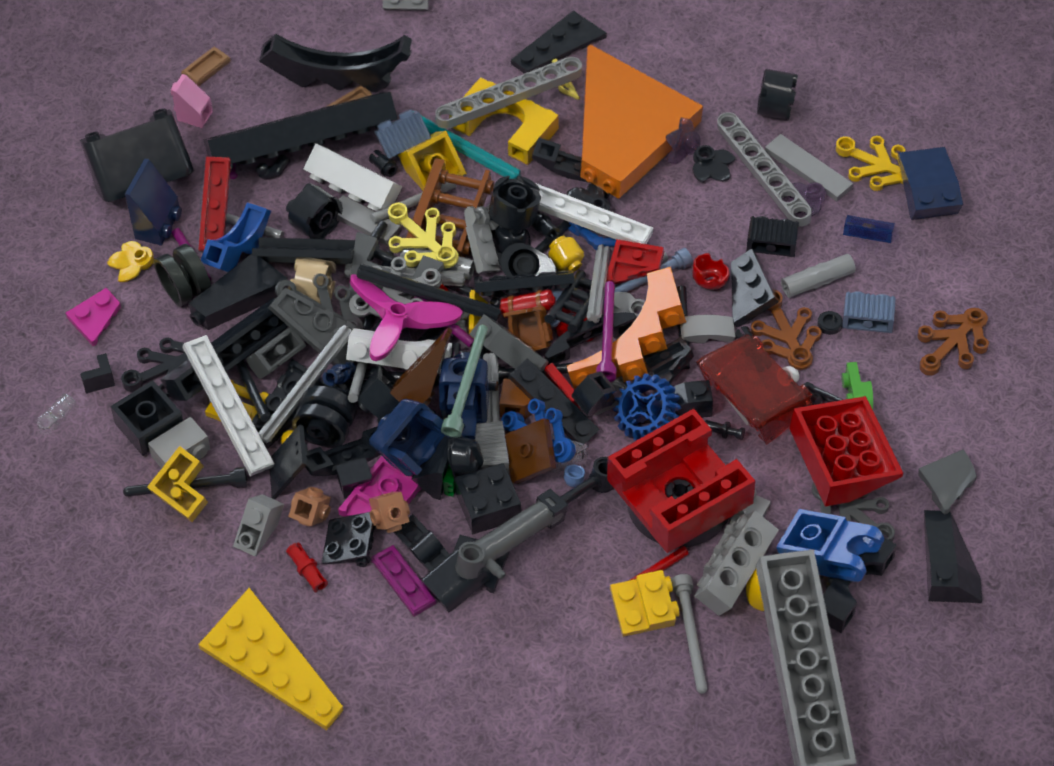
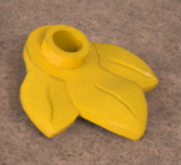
M129 241L122 244V251L112 254L107 265L120 269L118 281L122 283L134 279L141 270L151 267L154 262V254L149 247H141L138 242Z

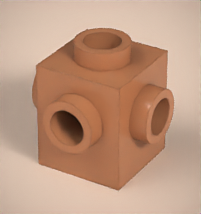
M308 487L298 491L292 499L288 517L297 520L305 526L321 523L329 516L331 497L324 495L323 490L316 487Z
M392 491L369 499L372 509L370 511V518L377 529H386L387 533L402 529L401 524L409 522L408 515L410 514L408 503L403 500L401 491Z

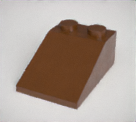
M449 327L397 379L390 394L399 402L407 398L424 403L427 406L432 401L431 398L435 394L433 389L437 383L441 364L452 334V330Z

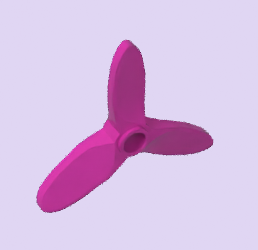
M352 274L350 277L352 288L383 319L374 332L370 344L369 356L373 361H380L390 354L400 338L401 330L405 327L416 329L438 328L455 324L461 319L462 310L455 305L425 301L403 304L392 300L370 281L360 279L355 274Z

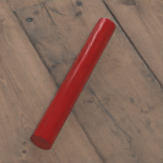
M682 546L638 575L660 570L664 571L689 555L688 550Z

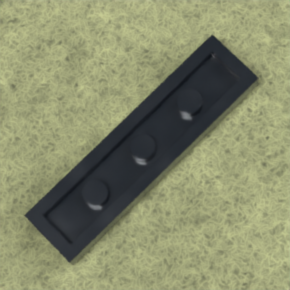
M528 358L508 376L530 400L535 398L544 401L545 413L549 408H555L562 412L564 433L578 447L582 448L600 430Z

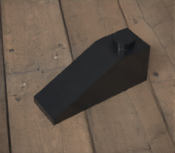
M709 380L683 382L674 386L676 389L674 394L679 395L680 398L676 403L682 408L675 411V414L681 416L695 409L702 418L712 417L713 396ZM646 420L643 423L639 422L638 424H647L652 422Z

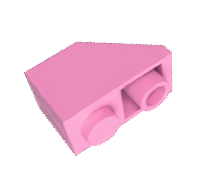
M182 74L171 88L177 121L203 128L212 114L210 97L187 75Z

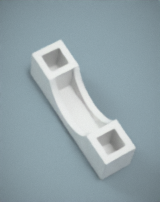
M353 328L348 339L346 360L408 369L435 340L427 339L417 342L398 340L396 346L387 357L380 361H373L369 356V349L375 331ZM448 343L444 359L451 358L452 343Z

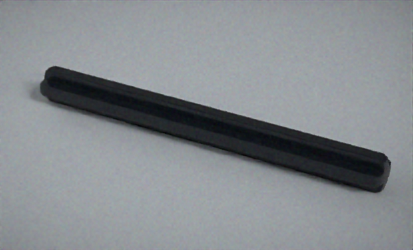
M360 264L357 271V277L432 302L449 303L459 307L463 312L479 317L485 314L497 321L501 312L499 307L365 264Z

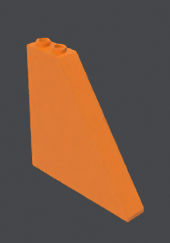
M590 44L587 47L580 177L619 199L698 126L702 119L703 105Z

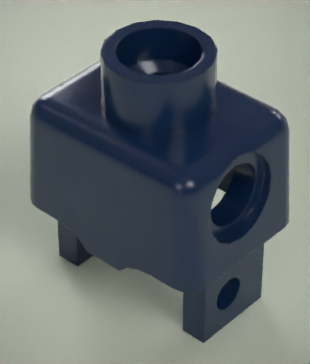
M468 352L459 353L453 358H445L442 361L439 380V403L443 421L452 413L470 355ZM479 358L461 416L463 419L462 423L464 424L462 435L474 440L476 439L477 423H485L488 418V364L486 360Z
M406 398L401 400L390 414L385 415L380 420L377 430L369 439V443L392 467L406 476H411L413 474L418 475L421 472V464L429 460L436 451L440 441L447 435L441 431L443 420L438 415L434 414L424 403Z

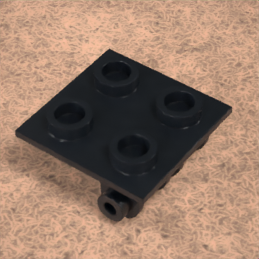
M370 512L329 520L321 564L354 559L357 566H367V563L370 562L369 550L373 547V532L376 529V526L371 521Z

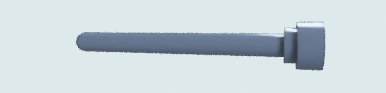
M682 248L675 252L671 260L661 264L660 269L671 267V270L675 268L686 269L693 265L692 256L686 248ZM647 276L627 281L615 287V292L627 293L647 283Z

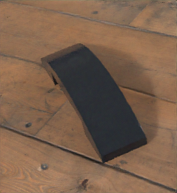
M538 138L532 154V158L536 162L565 178L587 182L580 177L581 157L560 151L561 144Z
M614 313V338L622 335L631 327L637 318L635 313ZM604 315L600 317L598 323L586 320L582 322L575 333L567 330L545 354V359L549 362L547 365L551 363L559 364L570 359L571 348L603 334Z
M377 427L363 431L361 439L327 451H323L321 447L309 450L305 468L312 476L337 475L336 465L365 457L367 462L381 455L369 443V439L377 430Z

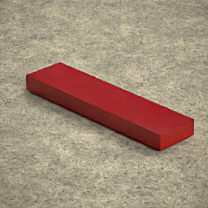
M206 157L199 252H204L208 239L215 240L225 235L231 159L227 157Z

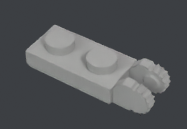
M469 206L465 208L466 231L477 273L484 274L501 271L488 224L490 216L486 207L480 206L475 208Z

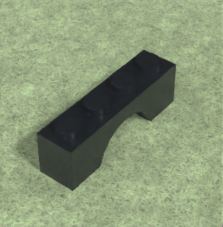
M884 538V542L877 552H865L858 555L863 560L867 570L865 575L882 576L895 557L897 544ZM830 577L826 585L827 590L823 594L830 628L842 633L855 615L857 601L849 591V585L853 581Z

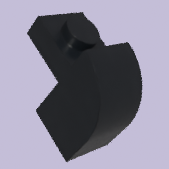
M599 371L588 375L574 390L572 398L588 417H592L598 410L609 407L615 402L613 394L617 390L604 374Z

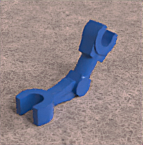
M569 222L572 225L569 231L576 236L581 235L595 250H598V246L601 244L604 247H615L616 239L597 236V234L590 232L587 228Z

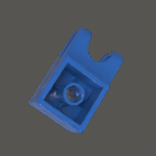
M799 509L776 548L779 554L814 549L819 575L859 582L863 579L867 570L863 560L858 555L865 552H877L884 542V536L877 527L847 521L846 517Z

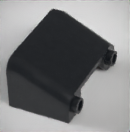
M163 108L154 111L149 122L108 136L95 131L86 134L85 138L80 140L96 191L105 202L126 197L125 193L145 158L152 162L166 182L185 177L194 172L191 159L170 109Z

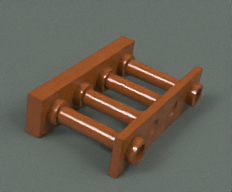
M435 158L413 221L426 232L427 221L425 212L429 208H434L435 204H439V202L462 208L484 206L487 195H491L494 188V181L491 180L490 170H485L482 180L449 173L446 170L445 160ZM448 182L478 189L475 200L441 193L440 189L442 184ZM440 214V221L437 224L452 222L456 228L464 230L460 241L453 239L452 247L457 250L458 256L465 258L466 255H470L471 247L465 220ZM409 231L406 238H416ZM436 235L435 241L441 246L443 237Z

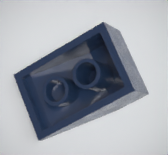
M938 147L898 152L897 155L911 220L958 214L963 206L959 182L946 148Z
M145 158L125 196L135 239L162 246L165 238H170L172 225L180 219L182 208L179 206L178 196L152 162Z

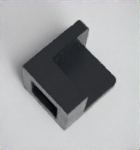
M106 353L97 355L99 368L80 374L86 394L115 386Z
M366 457L336 465L337 479L344 499H347L352 493L353 486L372 481Z

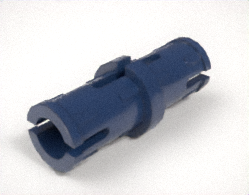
M351 362L336 364L323 373V381L328 386L343 384L354 376L356 366Z

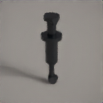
M705 420L712 429V432L722 434V438L726 439L728 435H733L738 440H743L745 428L743 427L736 429L732 428L731 423L728 421L725 424Z

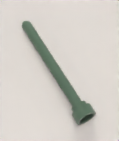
M480 325L477 329L452 413L443 421L441 431L447 436L457 438L462 434L464 424L462 423L463 419L461 416L487 335L488 328L486 325Z

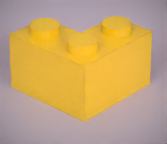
M179 446L147 488L190 522L196 519L208 503L205 497L189 486L204 466L197 458Z

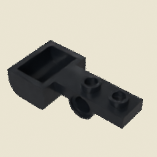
M412 514L408 517L409 522L401 524L402 529L394 531V534L429 571L421 581L449 613L490 579L483 568L477 578L465 579L459 576L455 570L459 548L449 554L430 530H427Z

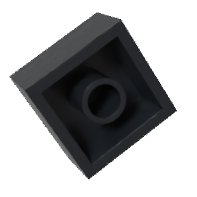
M153 380L110 406L116 426L142 456L150 452L149 442L183 422L181 411Z
M504 463L455 477L456 496L472 535L496 528L521 512V502Z

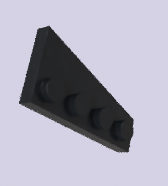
M573 10L511 59V65L525 74L551 64L553 59H564L578 49L587 48L591 43L607 38V33Z
M291 359L287 371L284 375L280 376L276 388L272 394L269 393L265 400V406L270 417L308 370L294 359ZM319 378L313 386L325 385L321 383V378ZM300 403L272 440L264 443L266 449L272 446L292 426V420L300 407ZM256 413L252 422L259 433L266 422L261 421L258 413Z

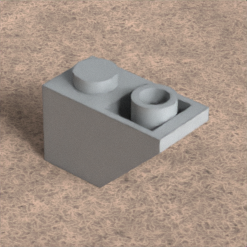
M263 494L248 498L233 547L257 556L278 526L284 504Z

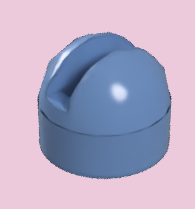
M569 465L565 468L564 481L568 486L576 487L584 481L585 470L583 467Z

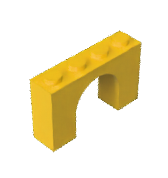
M480 77L463 97L496 84ZM508 90L503 92L505 95L514 94V92ZM485 98L482 101L484 103H492L494 99ZM524 99L452 127L470 136L481 122L491 115L500 113L513 115L520 119L523 124L508 140V156L529 165L533 160L532 154L538 138L549 141L559 129V117L552 110L541 107L531 100ZM471 106L461 108V110L466 112L473 109Z

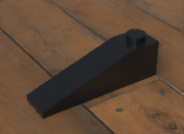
M924 510L928 601L982 603L981 578L951 511L944 515L942 511Z

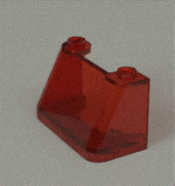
M746 334L702 356L696 361V364L703 378L710 381V386H714L716 390L719 389L746 418L748 424L754 427L756 431H759V438L767 445L790 427L794 408L813 405L810 400L812 394L805 385L799 386L762 348L764 344L756 335L751 337L749 334Z

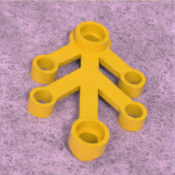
M844 136L837 140L836 152L842 157L851 156L870 164V166L850 168L848 178L851 181L858 182L864 176L889 172L893 175L885 177L873 176L870 179V188L874 191H880L886 185L903 184L900 167L891 163L884 147V139L881 136H873L870 139V148L876 151L878 157L855 148V141L850 137ZM894 145L891 148V156L897 159L899 164L898 153L894 151L905 152L906 150L902 145ZM852 173H858L859 175L854 176Z

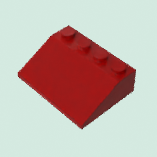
M866 396L794 408L789 429L825 507L851 502L903 477L904 473Z

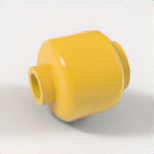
M561 236L550 244L548 256L559 271L573 270L574 272L582 266L581 261L584 258V251L574 238Z

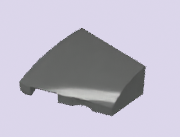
M964 450L919 468L918 471L919 477L932 492V500L944 515L950 512L954 501L961 499L964 495V490L971 487L977 477L974 467Z

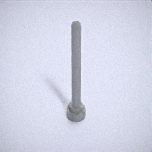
M680 574L674 576L671 582L673 592L680 599L696 689L698 693L704 694L707 691V683L690 594L694 588L693 581L690 575Z

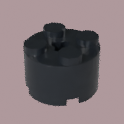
M765 69L758 99L757 114L789 120L791 107L788 105L794 104L796 91L792 87H796L798 74Z
M504 176L497 180L494 185L488 214L490 220L507 228L509 232L516 234L535 223L541 201L540 189L536 183L528 178L517 176V179H509L510 176Z
M308 183L295 199L288 202L286 211L288 212L289 224L308 238L324 239L337 227L339 221L336 218L338 213L342 215L343 206L340 200L319 186Z

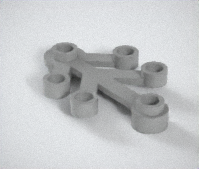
M395 257L392 260V270L390 273L401 276L407 269L405 259ZM397 263L403 264L400 268L395 267ZM372 266L374 268L382 270V268L379 266ZM433 268L426 269L422 276L413 279L437 288L442 283L440 272ZM435 275V278L429 280L427 276ZM385 286L382 289L386 295L396 302L407 304L422 301L419 298L410 300L402 297L401 295L406 293ZM355 294L350 299L349 308L355 316L366 317L369 314L381 317L368 303H365L364 306H358L359 302L364 301L358 294Z

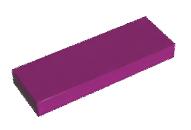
M394 545L371 557L372 563L413 617L436 605L435 598Z

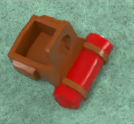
M550 289L538 290L534 293L519 296L511 295L501 299V314L504 318H508V331L534 351L551 346V341L553 340L551 324L547 323L544 319L547 314L546 311H549L555 303V296Z

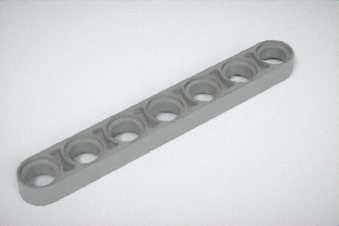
M567 57L442 105L435 112L436 124L444 129L452 128L576 80L582 75V62L576 57ZM575 66L578 69L575 71H568L566 67ZM547 74H555L557 77L548 79L545 76ZM526 82L536 83L534 87H527L524 84ZM506 90L515 91L513 95H505L503 92ZM485 98L494 99L492 103H484L482 100ZM464 106H471L473 108L468 112L461 110ZM443 114H449L452 116L448 120H443L440 118V116Z
M726 112L719 115L717 118L719 132L786 217L793 222H799L798 227L808 225L812 219L809 204L734 113ZM726 121H731L734 123L730 127H725L722 125V123ZM737 136H744L746 138L741 142L734 140ZM748 151L758 152L755 156L746 155ZM760 166L770 167V169L765 172L758 170ZM772 181L782 182L778 187L770 185ZM785 196H792L795 198L791 202H784L782 200V198H784ZM799 211L807 213L802 218H798L794 214Z

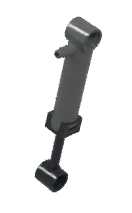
M608 457L597 458L594 461L589 478L559 497L550 488L537 496L535 504L475 542L463 543L459 547L455 565L457 574L465 579H474L480 575L482 568L486 567L494 576L503 579L506 574L495 562L496 559L544 528L553 529L562 523L565 519L568 504L590 489L600 493H607L613 489L607 480Z

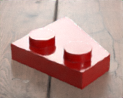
M616 239L606 282L612 281L614 284L646 277L647 273L660 270L665 253L664 247Z

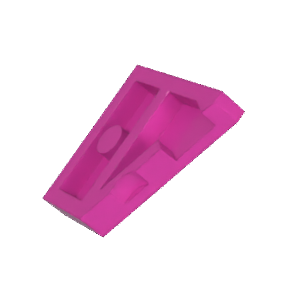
M105 288L67 311L66 317L92 346H95L98 342V337L103 330L108 328L112 317L116 316L121 305L114 295Z

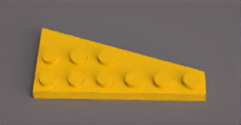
M250 588L245 591L198 644L199 649L325 730H328L343 712L341 703Z

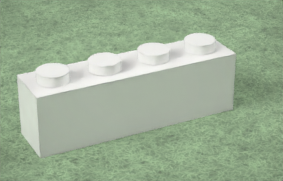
M315 144L304 166V170L311 173L310 178L320 183L323 180L330 182L329 188L340 193L345 190L349 192V198L361 203L362 199L369 202L367 207L376 212L395 203L403 187L318 144Z

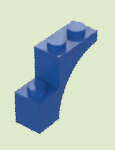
M247 202L239 220L226 235L219 239L207 240L201 262L226 272L232 270L237 266L242 252L251 255L252 248L259 246V237L263 236L271 210Z

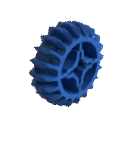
M644 374L643 378L634 376V383L626 381V389L619 388L622 395L621 397H615V401L619 405L613 407V410L618 413L614 419L619 423L617 427L621 431H625V436L633 437V440L637 441L679 417V415L675 414V411L682 409L676 403L680 398L679 395L674 394L676 389L674 386L669 385L668 380L665 378L661 379L658 375L651 377L649 374ZM649 390H658L655 394L651 393L646 397L642 395V393ZM646 420L652 422L644 427L636 426L639 422L643 423Z

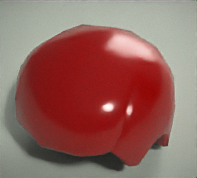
M709 253L698 255L694 259L693 279L697 285L705 289L716 290L722 288L728 282L730 277L729 268L723 263L722 259L715 261Z

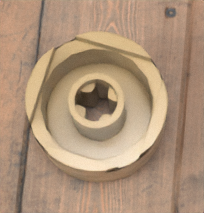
M297 257L294 267L296 271L295 278L290 280L295 284L296 290L321 304L317 288L313 285L312 279L314 275L322 273L328 277L327 289L331 300L336 282L331 278V273L336 274L335 263L310 257ZM319 276L316 283L319 286L324 284V277Z

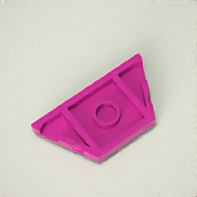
M381 456L370 469L372 481L357 485L339 507V515L345 517L370 512L372 510L369 502L370 498L392 491H401L403 500L409 505L421 490V487L411 480L413 475H404Z

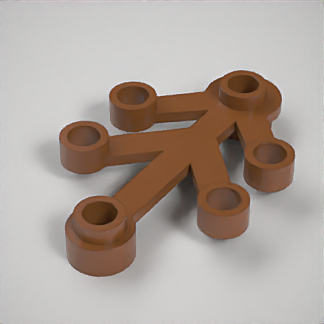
M773 290L779 302L767 310L771 311L780 330L765 325L763 321L756 320L751 324V333L755 336L765 335L787 343L789 349L776 345L770 339H765L761 342V345H769L772 348L765 349L763 347L762 351L765 355L775 354L788 359L789 365L795 369H807L813 361L810 350L814 343L820 340L821 329L817 326L809 327L806 332V339L800 346L797 338L805 323L811 321L812 311L806 307L800 308L797 311L798 315L794 324L790 327L781 309L783 296L779 291ZM806 313L808 316L802 317L800 314ZM759 326L762 330H756L754 327ZM816 332L818 335L812 336L810 333Z
M969 308L964 314L948 315L945 311L941 310L936 311L932 320L936 327L941 328L949 324L962 325L958 329L933 330L927 325L919 328L917 337L921 342L927 343L931 340L947 339L933 354H927L921 358V372L929 376L937 374L940 369V361L956 345L959 353V367L963 369L971 368L974 356L969 353L966 335L972 330L974 337L973 350L978 354L986 353L989 341L984 337L982 328L987 324V314L979 308Z

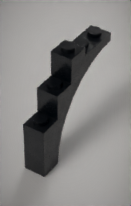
M275 33L262 45L259 62L303 88L320 79L336 90H342L347 85L350 86L354 81L372 93H377L389 85L391 81L390 73L395 70L396 66L402 61H407L410 57L412 39L403 35L394 42L377 49L341 53L308 48L291 42Z

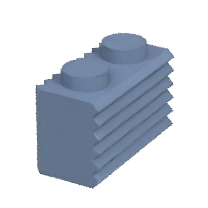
M409 109L399 114L400 119L394 122L387 120L377 125L379 129L374 132L387 158H392L431 138L418 111L413 112L412 109Z
M858 291L846 292L842 328L892 333L896 298L885 294L870 295L869 293L864 294Z

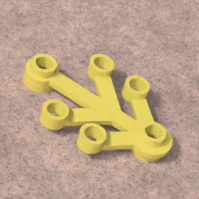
M398 202L390 205L388 208L390 221L397 225H403L416 237L401 238L394 236L390 238L388 243L391 252L399 253L404 248H428L432 252L417 253L414 250L406 252L404 255L406 265L416 267L423 255L443 262L444 268H451L456 265L459 256L457 250L452 247L453 237L456 235L454 223L445 222L442 224L443 243L441 246L435 241L436 227L440 221L438 209L429 208L426 210L427 226L425 232L408 217L405 204ZM411 257H415V258H416V259H414V260H408V259L411 258Z

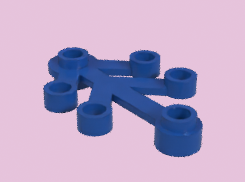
M535 398L530 400L528 411L535 415V420L538 421L545 418L553 426L555 439L552 438L555 461L565 463L572 460L576 453V447L569 438H565L562 412L555 408H549L545 413L544 401ZM514 411L505 413L501 418L503 428L509 432L528 425L524 423L523 415Z

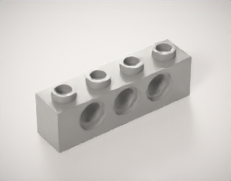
M755 510L746 516L742 514L733 525L736 528L733 534H729L721 545L724 549L712 559L709 564L712 567L709 573H705L697 583L699 589L694 597L718 616L732 608L754 572L760 556L765 554L779 530Z

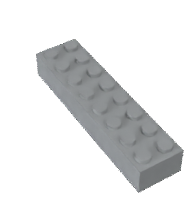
M814 549L760 556L756 564V570L794 766H855L857 762Z

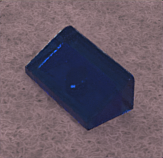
M847 215L843 235L891 243L895 223Z

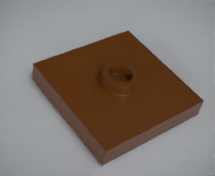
M540 419L505 434L512 483L519 484L556 469L550 421L548 419Z

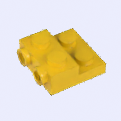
M663 570L637 575L634 580L610 584V591L623 637L675 626L676 617L679 616V608L677 602L670 599L669 592H673L670 576H664Z

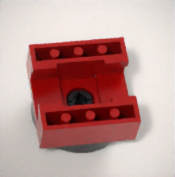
M695 409L688 411L608 456L607 480L628 505V512L632 522L643 535L659 543L667 554L678 547H691L709 541L724 528L731 516L749 507L754 502L756 480L738 459L727 465L724 464L708 445V438L712 436V429Z

